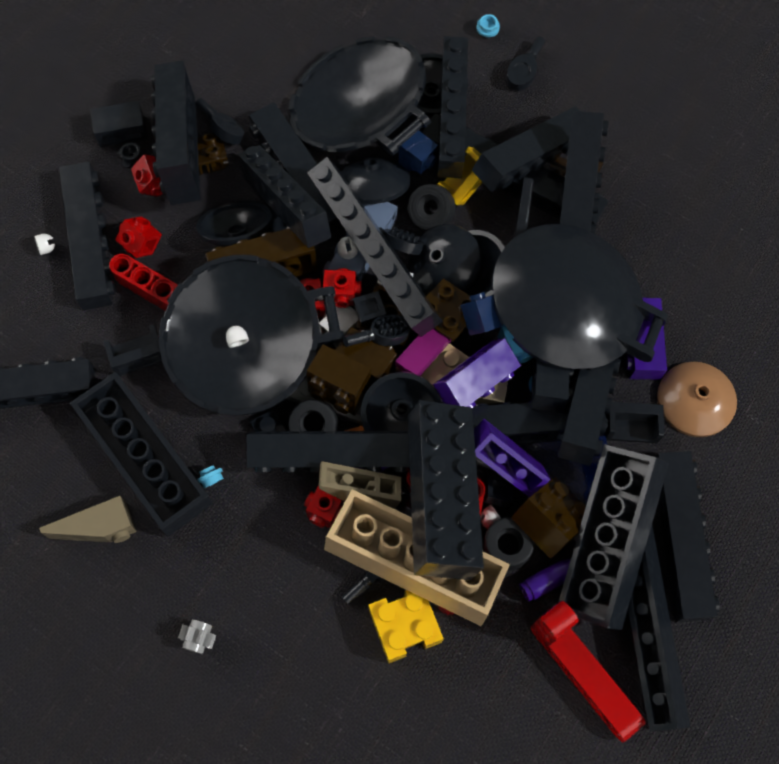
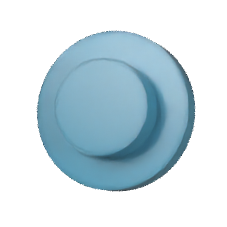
M487 14L479 19L477 31L481 36L493 37L498 34L500 24L495 16Z
M214 465L199 472L201 477L197 481L202 484L203 488H207L224 479L221 474L223 470L222 468L216 469Z

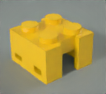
M405 590L404 597L388 603L387 599L384 598L368 605L388 663L406 657V648L423 642L422 645L425 650L443 641L442 633L429 601L408 590Z

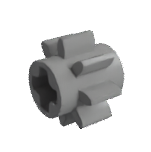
M191 620L190 626L182 625L178 636L180 640L184 641L182 648L198 654H203L205 647L212 649L216 638L215 634L210 633L212 625L197 620Z

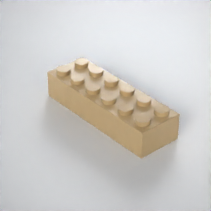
M353 489L326 536L324 550L479 626H482L487 618L510 565L483 552L484 569L471 580L414 575L412 517Z

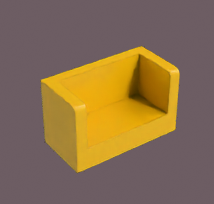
M468 147L465 150L467 155L465 156L462 179L447 178L444 182H438L437 184L446 188L452 194L456 205H464L482 183L472 171L481 155L474 147Z

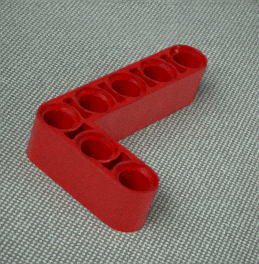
M118 254L111 258L109 267L120 285L166 311L169 304L168 299L178 284L126 254ZM128 267L126 271L119 272L122 268ZM143 280H149L145 284H140ZM164 292H170V294H168L165 297L160 296Z
M561 600L531 625L530 629L611 732L622 743H625L646 724V721L571 629L579 622V619L571 607Z

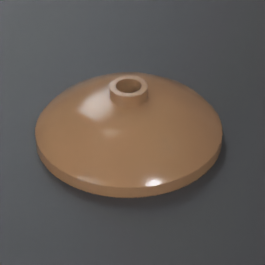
M702 362L679 364L665 374L658 387L657 401L658 405H663L664 419L674 429L692 437L715 435L726 428L735 415L737 397L731 381L719 369ZM698 390H703L706 396L700 395Z

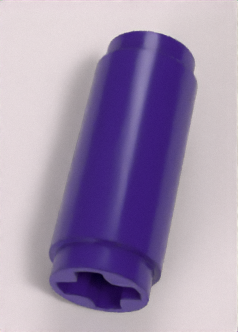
M570 559L560 560L524 579L519 584V587L528 602L536 600L564 585Z

